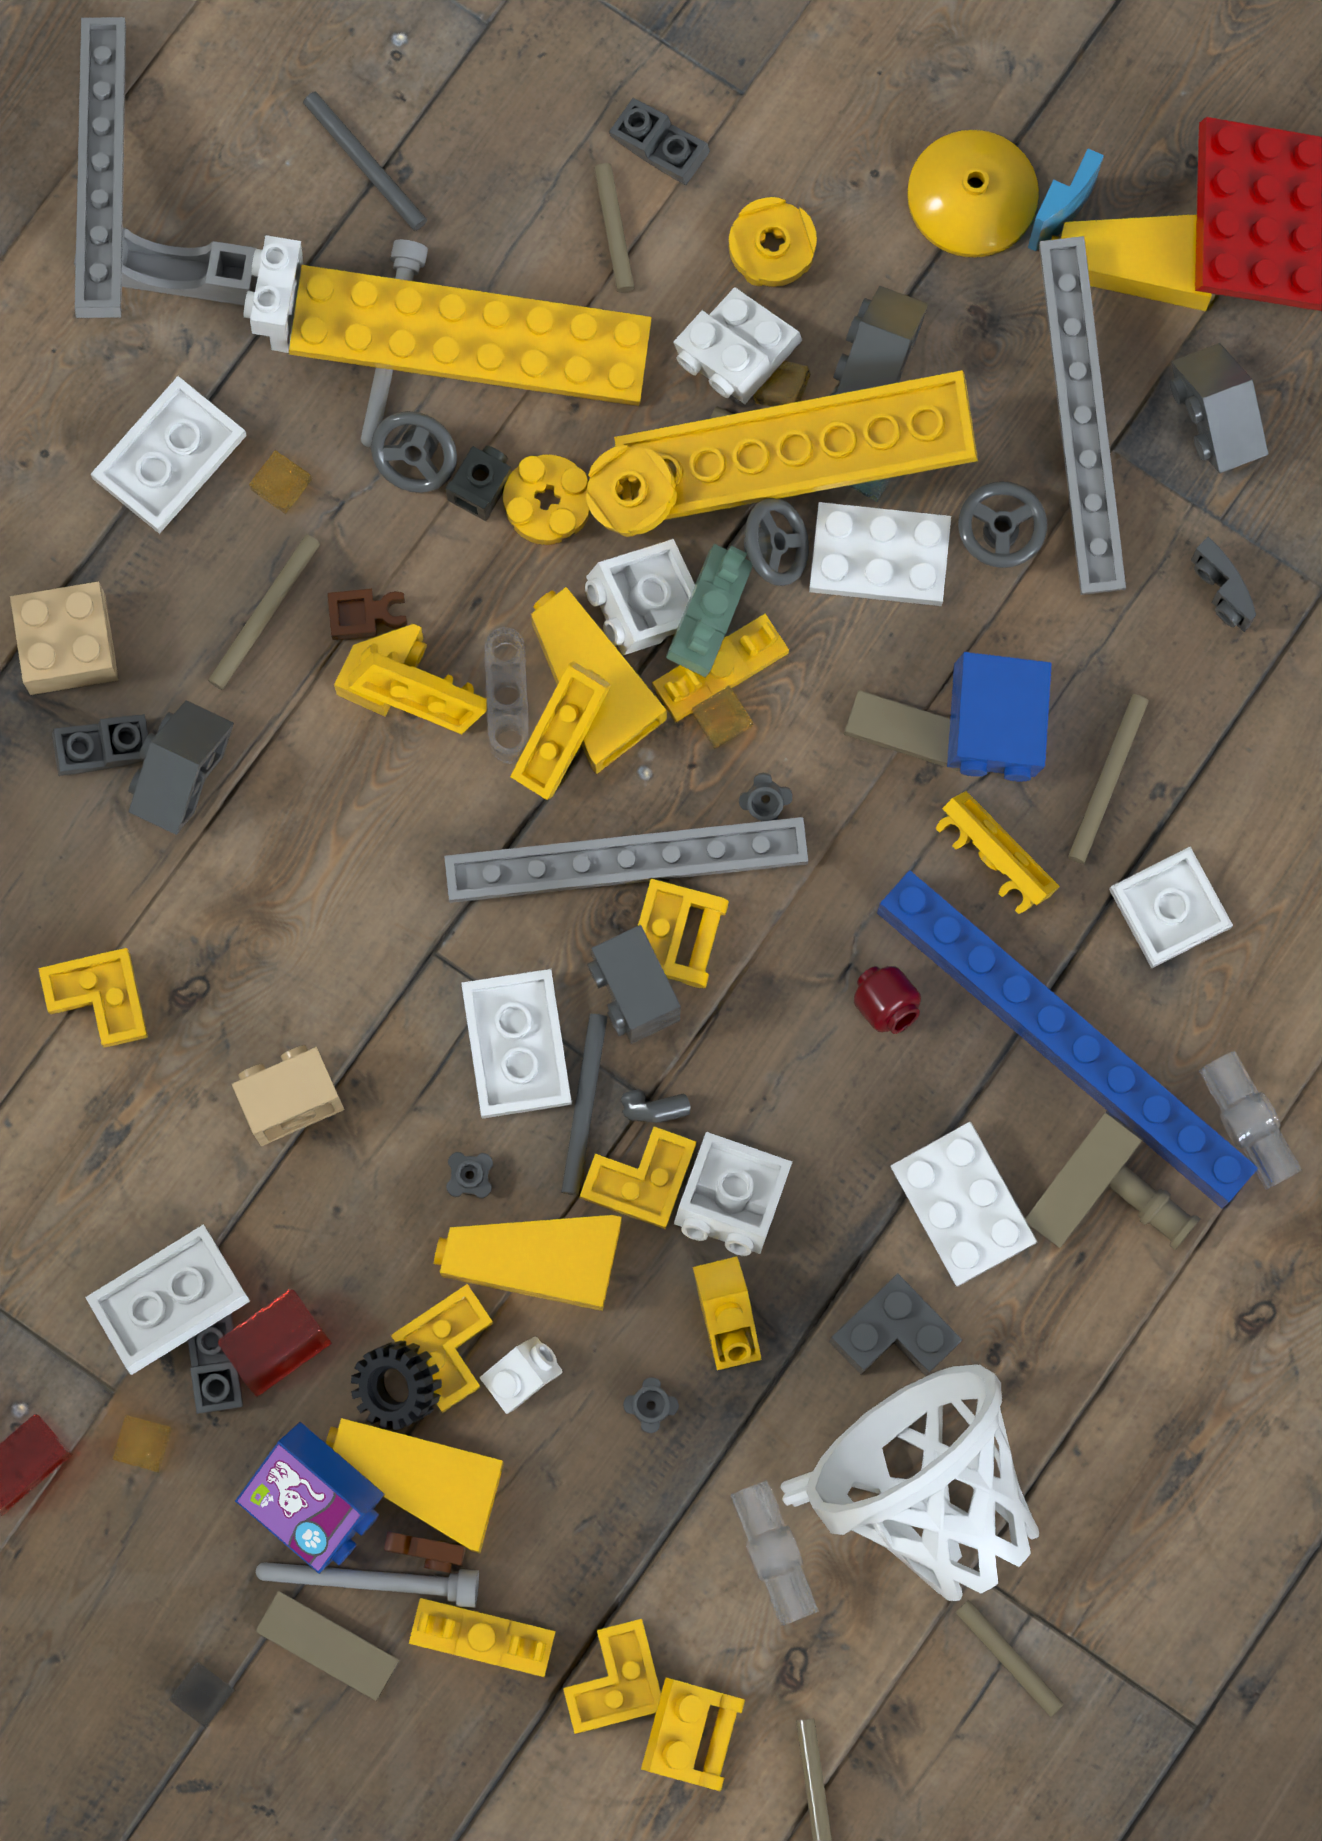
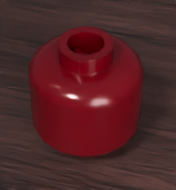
M874 966L866 970L858 978L857 984L859 987L854 994V1005L877 1032L891 1031V1033L897 1034L907 1029L916 1021L920 1015L918 1007L921 1002V994L898 967L887 966L880 969L878 966Z

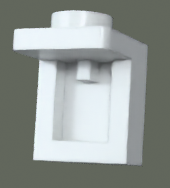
M533 1337L516 1346L479 1378L505 1413L508 1414L518 1408L545 1384L562 1374V1369L557 1364L553 1351L547 1345L541 1343L537 1337Z

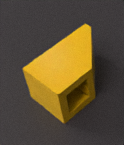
M411 624L354 644L334 683L336 694L386 717L391 705L350 689L349 675L361 664V654L372 643L377 644L378 654L386 657L392 651L397 652L400 663L417 668L427 647V644L422 642L424 639L422 628Z
M738 1257L693 1267L699 1300L717 1370L762 1360L749 1294Z

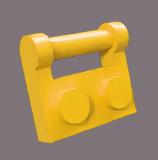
M650 879L638 926H642L668 979L680 981L697 988H706L709 974L706 973L707 964L720 916L726 915L729 901L719 896ZM692 906L703 910V914L687 967L675 962L690 907Z
M665 1677L641 1770L721 1791L725 1778L720 1777L736 1715L737 1712L742 1713L745 1699ZM710 1705L719 1707L704 1767L702 1771L693 1768Z

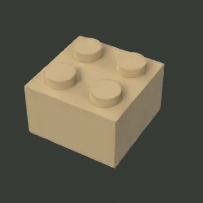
M99 581L10 596L22 680L30 695L119 680L106 596Z
M306 1045L291 1049L281 1055L283 1062L267 1069L264 1064L250 1067L239 1073L240 1080L232 1084L252 1133L260 1146H264L345 1110L317 1047L308 1050Z

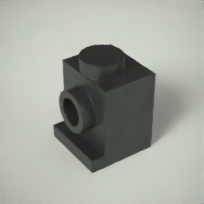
M488 445L482 451L472 446L453 480L446 487L447 500L478 518L487 521L500 499L505 483L512 472L511 466L506 464L508 457L501 451ZM481 469L488 473L489 476L484 481H477L473 478L474 472Z

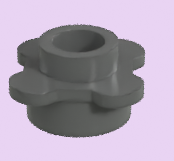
M758 773L755 775L754 784L749 791L741 793L739 805L743 810H749L750 814L761 822L777 820L783 806L792 802L793 794L790 788L780 787L773 782L770 774ZM768 795L770 797V800L768 802H764L761 799L762 796Z
M455 1152L449 1157L448 1165L451 1168V1180L447 1183L446 1188L451 1196L460 1197L462 1194L485 1198L491 1193L492 1187L488 1182L489 1170L493 1167V1161L488 1154L480 1153L477 1157L465 1156L461 1152ZM472 1171L474 1177L467 1179L465 1177L466 1172Z
M652 1377L645 1379L642 1388L635 1395L627 1396L623 1403L625 1412L634 1414L641 1422L642 1430L646 1433L657 1432L660 1422L668 1415H675L679 1408L677 1399L669 1397L661 1389V1382ZM649 1401H653L656 1404L653 1410H649L646 1406Z

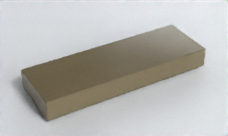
M858 690L844 735L947 767L950 732L949 718ZM947 767L956 771H960V768Z
M1106 1111L1026 1216V1222L1057 1247L1061 1248L1144 1138L1110 1112Z
M280 1591L277 1592L255 1631L375 1701L379 1699L400 1661Z

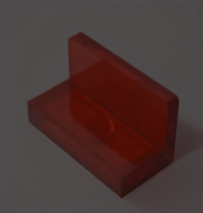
M293 1289L286 1291L218 1341L225 1355L256 1397L332 1344Z
M37 1414L31 1416L0 1443V1516L7 1513L73 1455Z

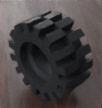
M406 1341L390 1342L366 1353L363 1356L364 1359L357 1362L354 1368L359 1372L352 1375L351 1383L359 1384V1388L351 1391L352 1398L361 1397L363 1403L356 1408L360 1414L369 1410L370 1415L366 1420L371 1424L380 1421L379 1428L387 1430L393 1427V1430L402 1429L424 1419L423 1417L429 1415L434 1410L432 1405L439 1402L441 1395L434 1393V1391L442 1387L441 1379L433 1380L432 1374L439 1372L437 1364L430 1367L427 1365L426 1362L432 1357L427 1351L419 1355L417 1354L420 1348L419 1345L412 1343L406 1346ZM390 1368L401 1372L407 1381L409 1393L404 1402L395 1401L385 1388L384 1375Z

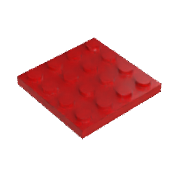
M1206 117L1199 122L1195 291L1322 311L1321 136Z

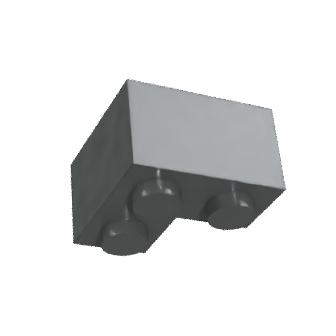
M882 286L878 287L872 300L864 298L858 315L854 317L846 337V341L853 343L850 354L848 356L842 353L833 379L840 381L836 394L899 383L906 361L916 343L929 304Z
M1221 343L1171 361L1174 379L1169 381L1170 389L1178 405L1184 404L1187 407L1191 420L1197 424L1199 434L1194 436V444L1202 461L1208 460L1220 474L1268 455L1253 379Z
M187 700L174 714L168 712L160 724L158 733L156 735L150 733L142 745L139 757L144 759L142 768H139L135 773L129 786L128 792L133 794V798L128 812L177 835L194 815L205 779L223 758L234 723Z
M641 925L591 948V956L594 961L588 963L587 966L598 989L606 986L611 995V1003L607 1004L609 1010L607 1014L618 1036L626 1034L630 1043L633 1044L680 1021L681 1006Z
M897 1273L831 1337L829 1342L860 1375L888 1348L895 1344L927 1376L961 1343L962 1339Z

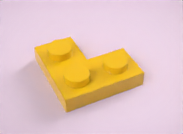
M128 948L38 968L47 1011L50 1015L93 1005L101 1044L104 1048L148 1038Z
M653 1127L638 1169L595 1154L579 1197L582 1200L666 1229L697 1142Z
M468 1284L391 1335L395 1342L406 1341V1346L412 1343L419 1345L418 1355L427 1351L432 1356L426 1363L429 1367L437 1364L439 1372L432 1374L433 1380L441 1379L442 1387L434 1391V1393L441 1395L439 1402L436 1404L442 1413L480 1388L479 1383L456 1348L493 1324V1321Z
M642 1619L597 1630L608 1676L563 1688L574 1734L656 1713L661 1691Z

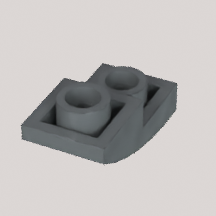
M635 98L631 99L609 131L612 138L632 153L684 185L688 184L710 152L706 142L672 125L666 114Z
M1207 537L1196 548L1191 558V561L1195 564L1194 570L1206 583L1210 585L1216 583L1221 587L1211 602L1216 606L1215 612L1218 617L1228 626L1234 628L1237 625L1245 632L1256 616L1253 601L1243 579L1230 559L1214 541Z
M145 714L100 719L98 724L54 728L52 738L58 776L86 773L143 762L144 759L140 758L139 754L148 736Z
M231 1313L188 1340L192 1366L190 1370L197 1414L243 1407L236 1338Z

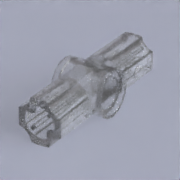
M1236 1052L1228 1053L1201 1068L1199 1072L1222 1111L1220 1117L1229 1137L1239 1149L1243 1148L1248 1159L1258 1167L1256 1173L1264 1188L1268 1190L1301 1172L1302 1169L1299 1166V1162L1294 1157L1279 1130L1281 1125L1276 1111L1266 1095L1262 1092L1258 1093Z
M767 1480L731 1494L730 1497L748 1540L745 1544L759 1580H764L770 1601L781 1626L818 1612L819 1610L801 1567L804 1563L790 1527L788 1525L785 1526L779 1506Z

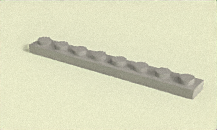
M125 17L81 18L75 270L76 318H121L126 65Z
M1084 236L1040 241L1039 251L1080 595L1125 590L1126 582Z
M803 817L444 856L450 903L647 882L650 879L666 880L808 864Z

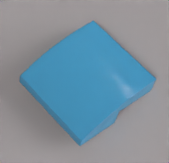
M1087 149L1070 186L1053 179L1035 218L1028 244L1029 249L1039 250L1040 241L1051 240L1052 235L1058 236L1062 232L1064 222H1072L1079 214L1095 187L1104 155Z

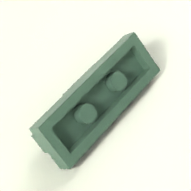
M716 544L711 547L666 655L667 659L704 677L709 674L753 567L751 562L745 559L747 553L733 546H730L728 550Z

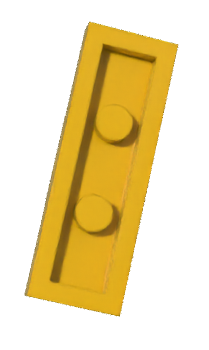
M765 613L729 636L724 637L712 669L706 677L679 665L653 681L652 687L674 721L678 722L789 654V649Z
M372 643L361 654V664L349 675L350 689L461 735L487 711V699L474 694V688L471 683L467 682L462 688L453 685L452 675L448 674L442 679L414 666L409 667L400 663L397 652L392 651L386 657L378 654V646L375 643Z
M574 661L568 664L510 777L544 799L549 800L552 798L586 736L611 684L592 670H587Z
M967 791L953 797L942 808L948 816L939 821L936 830L940 833L947 829L950 824L957 826L960 830V837L952 845L955 849H959L968 844L971 839L973 840L972 843L980 850L978 854L981 860L989 868L995 871L999 870L1003 875L1006 874L1011 879L1001 886L998 894L1003 897L1011 892L1012 889H1017L1022 893L1023 901L1015 909L1018 914L1028 910L1033 904L1037 906L1060 887Z
M420 1598L409 1644L545 1677L556 1631Z

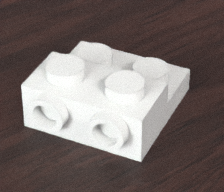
M266 235L263 250L255 249L251 275L258 276L255 292L247 291L244 317L250 318L252 334L270 337L271 350L289 353L301 265H303L301 241Z
M734 287L710 315L702 310L673 343L679 354L676 359L686 371L692 375H697L700 372L709 379L710 385L725 398H729L732 395L746 404L802 342L799 331Z
M674 539L598 562L586 576L588 581L585 584V592L591 605L600 606L605 616L604 634L614 646L618 645L622 655H626L660 644L667 636L676 633L695 584Z
M706 1132L678 1207L674 1224L681 1226L682 1233L693 1240L703 1241L709 1236L724 1241L727 1250L736 1255L747 1256L751 1254V1251L761 1254L792 1161Z

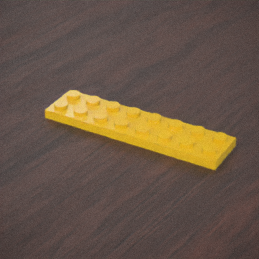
M301 265L289 355L639 406L652 317Z
M963 370L614 437L615 447L629 445L630 447L638 446L651 449L671 469L675 480L677 500L664 520L757 503L766 498L779 499L978 461L967 385ZM626 480L622 484L624 487L623 500L626 498L634 500L639 496L640 481L633 484Z

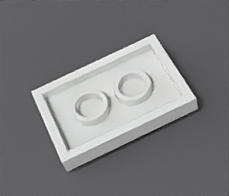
M177 376L94 469L91 476L94 481L160 534L247 435L243 428Z
M819 502L809 592L942 606L951 516Z
M551 969L462 982L482 1119L572 1105Z
M972 1122L966 1123L891 1165L895 1176L957 1287L1038 1243Z
M204 1224L85 1297L131 1375L250 1302Z

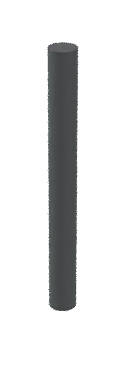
M316 91L310 93L303 101L308 110L414 231L423 227L427 222L426 217Z
M600 1014L589 1015L561 1193L578 1196L580 1193L608 1018Z

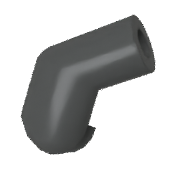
M640 1089L624 1093L621 1097V1103L624 1106L622 1113L631 1121L661 1123L690 1114V1103L685 1094L646 1103L645 1093Z

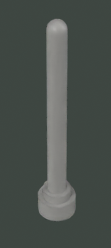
M403 239L394 241L390 260L394 262L395 279L413 281V276L418 275L419 269L425 266L428 248L425 245ZM377 367L375 369L361 434L362 444L371 448L372 437L377 426L383 421L393 370Z
M269 1562L260 1563L256 1568V1576L262 1581L448 1596V1601H456V1606L476 1608L479 1570L460 1569L459 1573H450L449 1577L330 1567H326L319 1574L312 1567L306 1565Z

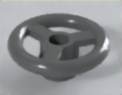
M413 411L395 413L384 419L377 426L372 437L371 453L377 469L386 480L400 489L415 493L430 492L443 486L455 471L457 450L454 440L441 423L428 415ZM402 425H411L406 430L399 445H384L386 437L393 429ZM439 442L444 454V461L440 470L431 462ZM404 460L407 464L416 466L426 479H412L403 476L390 465L389 461Z
M1000 481L981 486L966 499L959 514L958 528L965 548L974 558L989 566L1009 568L1025 563L1039 551L1047 533V518L1041 502L1030 490L1016 483ZM1009 495L1021 500L1025 505L1012 512H995L981 502L991 496ZM973 516L985 523L983 537L989 546L995 548V553L983 548L975 539L972 531ZM1033 517L1034 530L1031 539L1021 550L1010 554V547L1015 543L1019 534L1020 523ZM1000 521L1005 522L1009 525L1010 530L999 532L994 524Z
M766 498L758 502L748 516L745 527L744 550L756 572L765 581L776 586L792 584L802 575L808 561L809 540L804 522L792 505L780 498ZM769 511H776L782 514L789 522L794 534H786L784 530L778 528ZM788 548H796L794 562L790 569L783 573L777 572L781 555L786 553Z

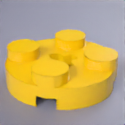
M762 198L746 205L734 221L729 233V254L735 268L745 276V279L751 285L783 286L796 281L811 268L816 250L817 236L810 216L800 207L797 209L795 206L787 204L786 200L781 198ZM767 233H773L777 239H784L785 243L779 245L778 251L771 252L770 249H764L761 246L766 240Z
M629 445L613 447L597 458L588 474L590 479L587 484L586 502L589 510L604 527L625 537L643 534L657 527L667 517L677 500L675 480L671 469L656 452L645 447H630ZM626 480L633 484L641 482V487L638 490L639 496L634 500L630 498L622 500L620 498V495L624 492L622 484Z
M540 455L525 457L519 466L511 472L503 491L504 510L515 531L524 539L541 545L560 543L562 539L570 537L573 533H578L585 526L591 512L586 502L588 484L586 473L578 468L575 463L561 456ZM546 489L553 490L554 496L560 499L559 504H551L548 510L541 509V502L535 499L536 495L544 493Z

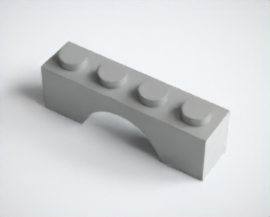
M123 228L122 287L245 305L247 291L255 292L258 276L251 275L254 252L257 248L215 241L207 246L197 248L174 247L146 240ZM75 254V259H74V265H75V267H76V254Z

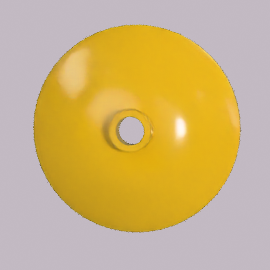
M962 130L937 139L921 153L909 177L907 198L914 223L932 244L957 256L985 257L1009 248L1026 233L1037 210L1039 188L1033 166L1026 155L1015 144L1000 135L988 131ZM971 178H979L983 185L979 188H973L967 181Z

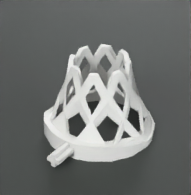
M981 1365L949 1367L899 1389L867 1411L837 1438L820 1458L814 1471L784 1481L780 1486L785 1493L782 1500L787 1506L793 1504L796 1507L810 1502L812 1508L831 1534L845 1535L852 1530L886 1547L936 1592L949 1601H959L963 1593L959 1583L979 1593H983L997 1585L998 1577L995 1555L1020 1567L1031 1554L1028 1537L1030 1539L1039 1537L1038 1526L1022 1494L1013 1465L1011 1450L1000 1410L1002 1403L1001 1382L993 1372ZM978 1399L975 1416L962 1400ZM952 1403L970 1425L950 1447L942 1443L943 1405ZM927 1413L925 1434L909 1428L910 1425ZM994 1436L999 1444V1451L994 1445ZM895 1437L924 1450L921 1471L909 1479L889 1476L882 1448ZM994 1457L998 1464L1000 1478L993 1476ZM954 1479L969 1484L974 1489L968 1513L950 1503L948 1484ZM851 1487L879 1495L853 1502L847 1494ZM995 1510L1009 1523L1011 1543L995 1535ZM911 1526L922 1528V1537ZM959 1543L978 1549L980 1572L957 1562L962 1557Z

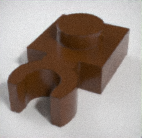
M372 588L327 593L332 640L377 636L376 623H384L393 629L407 626L406 616H392L388 612L393 604L405 603V596L402 592L394 591L387 593L378 601L373 599Z
M388 1531L384 1550L387 1552L425 1559L424 1568L445 1573H451L452 1565L463 1567L467 1549L464 1546Z

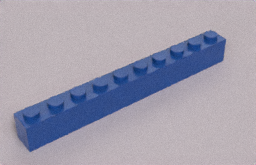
M909 870L881 901L877 911L879 916L1102 1107L1143 1137L1144 1143L1221 1209L1233 1199L1257 1171L1258 1167L912 871Z

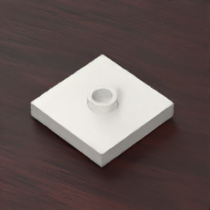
M1191 847L1111 886L1109 889L1151 968L1231 929L1233 926Z

